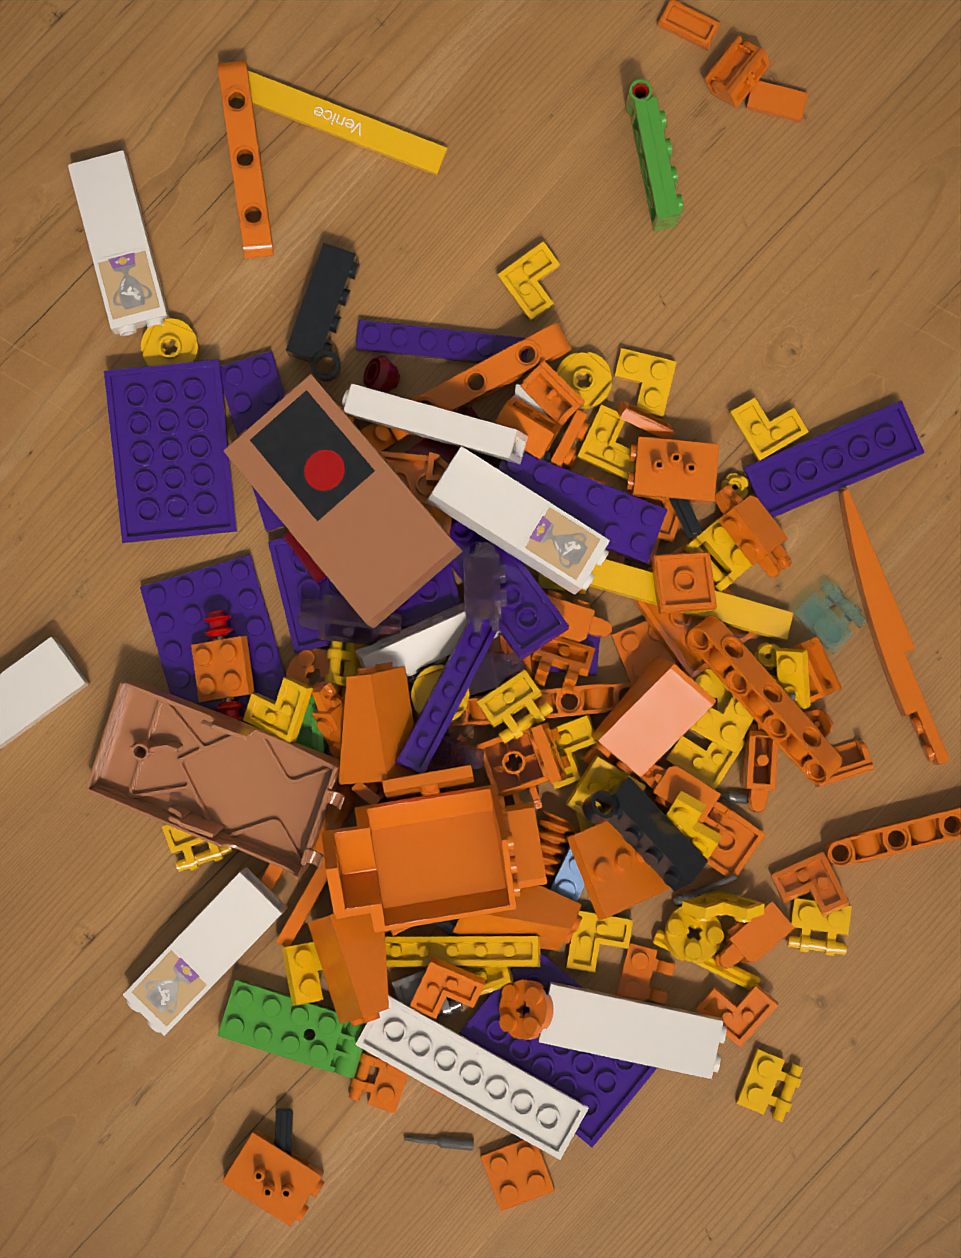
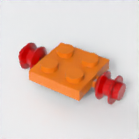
M225 611L209 612L208 618L203 619L210 626V629L205 634L213 638L214 641L191 645L199 702L222 699V702L225 703H220L215 710L240 721L244 717L239 715V709L244 704L232 700H234V697L255 693L247 636L226 639L223 636L229 635L234 630L227 626V620L232 616L226 615Z

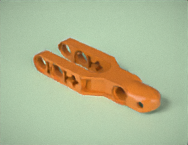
M337 784L335 791L342 793L345 798L341 810L337 806L330 804L321 832L342 828L356 801V794L351 791L352 787L349 785ZM320 832L314 850L324 855L322 834ZM324 858L320 869L317 868L276 941L277 944L283 947L292 945L328 882ZM270 863L260 881L272 890L285 869Z

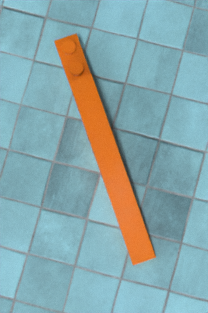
M849 489L839 494L846 540L860 599L882 669L900 715L907 716L913 714L914 716L911 719V723L916 734L922 735L925 743L922 749L926 759L929 762L932 761L934 765H941L950 761V758L905 654L916 648Z

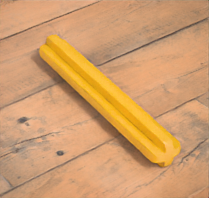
M658 929L653 937V943L668 950L664 941L665 931ZM715 955L709 960L697 964L748 990L755 984L759 985L760 983L758 976L735 965L728 969L717 967L714 961Z

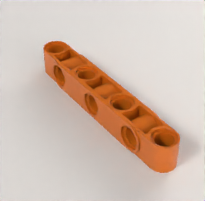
M246 60L217 63L245 259L274 256ZM235 97H242L245 100V104L240 109H234L230 106L231 100ZM242 154H251L253 162L248 166L240 165L238 159ZM251 210H258L262 213L261 219L256 223H250L246 220V216Z
M555 323L412 399V401L423 404L431 402L434 407L456 413L533 372L543 360L548 364L566 354L572 348L559 323ZM528 348L534 349L536 353L534 360L524 363L521 359L522 352ZM478 375L483 376L485 380L484 386L479 390H473L471 388L472 378ZM390 428L397 442L413 436V434Z
M707 616L689 631L688 640L691 646L786 756L798 766L810 781L816 784L825 783L841 767L842 760L840 755L746 646L715 616Z
M604 683L575 686L572 695L576 697L577 705L573 710L563 708L561 698L568 693L562 692V688L540 690L542 696L533 702L537 707L546 702L549 703L553 712L545 716V719L608 713L620 702L618 697L622 688L630 689L634 684ZM486 695L469 697L468 706L463 712L462 718L459 721L451 722L450 726L490 725L491 723L477 704V701ZM524 707L512 718L517 722L528 715L529 712Z
M961 806L855 832L849 836L829 841L823 851L830 864L846 866L961 838ZM950 816L956 820V828L952 832L946 831L944 827L945 820ZM896 830L899 832L901 840L897 846L892 847L888 842V836L892 831ZM842 845L845 849V856L843 859L836 861L832 857V850L835 846Z

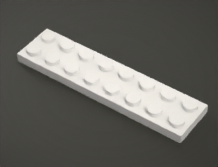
M388 994L389 1009L379 1012V1019L367 1022L355 1045L561 1160L588 1111V1106L432 1018L417 1012L407 1004Z

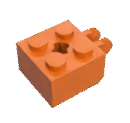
M532 726L523 731L524 735L518 739L513 738L507 743H504L500 737L476 745L490 785L495 784L498 796L503 795L505 797L512 794L515 805L522 804L523 801L520 799L518 792L529 788L531 800L536 810L542 808L535 786L549 781V778L546 779L540 767V762H542L539 750H534L530 740V735L533 734L531 731ZM510 754H515V758L517 756L521 758L522 763L518 764V770L511 771L512 767L507 769L505 766V762L509 761L508 756Z

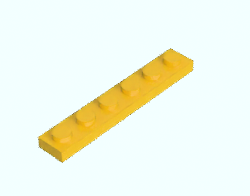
M539 936L385 937L387 967H427L432 956L457 967H540Z

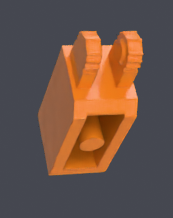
M546 590L545 594L569 624V629L558 637L579 643L587 638V634L608 638L610 633L613 632L610 622L593 616L595 610L589 609L590 603L574 599L573 603L562 600V594Z
M773 901L766 902L764 915L753 918L751 922L742 923L737 921L727 929L729 935L723 939L726 946L719 951V954L714 956L715 964L721 969H728L734 967L739 961L741 963L758 962L794 929V926Z

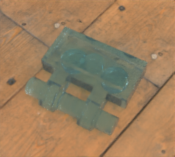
M827 579L820 586L827 596L821 600L813 593L793 614L815 637H819L820 642L831 654H835L854 635L847 625L853 621L860 629L867 620L860 613L862 610L856 604L853 606L842 595L843 591L838 586L835 587ZM833 602L845 613L841 619L829 608Z

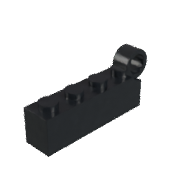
M326 243L322 245L286 352L289 356L311 363L314 375L319 380L328 382L336 379L341 371L339 358L335 353L331 352L332 344L329 343L332 332L337 333L342 317H339L338 314L341 306L346 307L351 290L347 288L350 279H356L360 264L356 263L357 257L355 253ZM323 358H331L335 361L336 366L332 373L325 375L318 372V362Z
M630 777L614 785L609 792L597 791L583 802V813L591 823L601 824L605 821L611 823L623 836L624 840L642 856L643 860L657 872L665 884L671 887L674 892L691 884L708 862L700 851ZM596 801L601 804L604 814L597 809Z

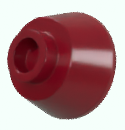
M383 355L373 358L368 363L363 377L366 388L384 393L395 389L400 381L398 368Z

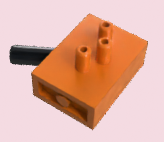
M639 436L636 444H631L630 461H635L634 473H628L627 489L632 490V496L637 498L670 501L686 537L692 538L700 534L702 528L690 503L707 505L714 503L720 444Z
M279 1108L276 1110L275 1140L255 1128L221 1183L291 1227L295 1220L300 1222L306 1214L309 1206L305 1205L310 1195L316 1197L325 1182L321 1180L324 1171L292 1151L293 1110L290 1108Z

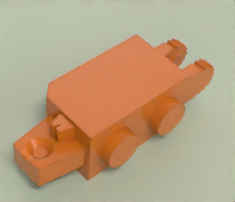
M730 485L715 494V501L723 513V516L718 521L752 566L758 563L771 578L780 575L782 569L789 568L792 562L791 558L781 545L789 538L759 499L751 495L746 499H742Z
M322 682L312 691L317 705L312 715L317 723L318 730L323 734L329 745L331 754L335 758L340 759L345 696H340L331 682Z
M755 720V724H751L745 734L742 789H748L747 807H749V810L751 812L754 811V813H762L768 805L766 804L768 802V792L776 791L778 745Z
M654 764L640 777L653 789L652 792L657 795L655 801L667 809H670L680 791L704 803L706 807L698 822L702 824L704 822L721 834L724 833L726 828L721 823L707 817L711 809L714 807L722 815L731 819L736 814L717 802L721 795L719 792L678 766L669 767L666 770Z

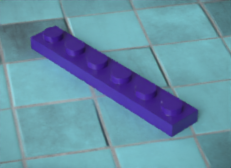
M359 320L356 350L480 363L526 338ZM525 349L521 354V359L524 363H527L528 349Z
M475 610L470 616L395 760V763L416 775L425 773L498 631L490 618Z

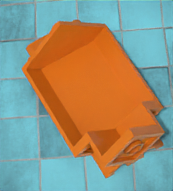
M495 784L355 807L357 826L321 832L325 868L334 916H336V919L371 914L374 933L516 909L515 897L520 896L521 888L547 884L533 802L505 806L504 796L497 795Z

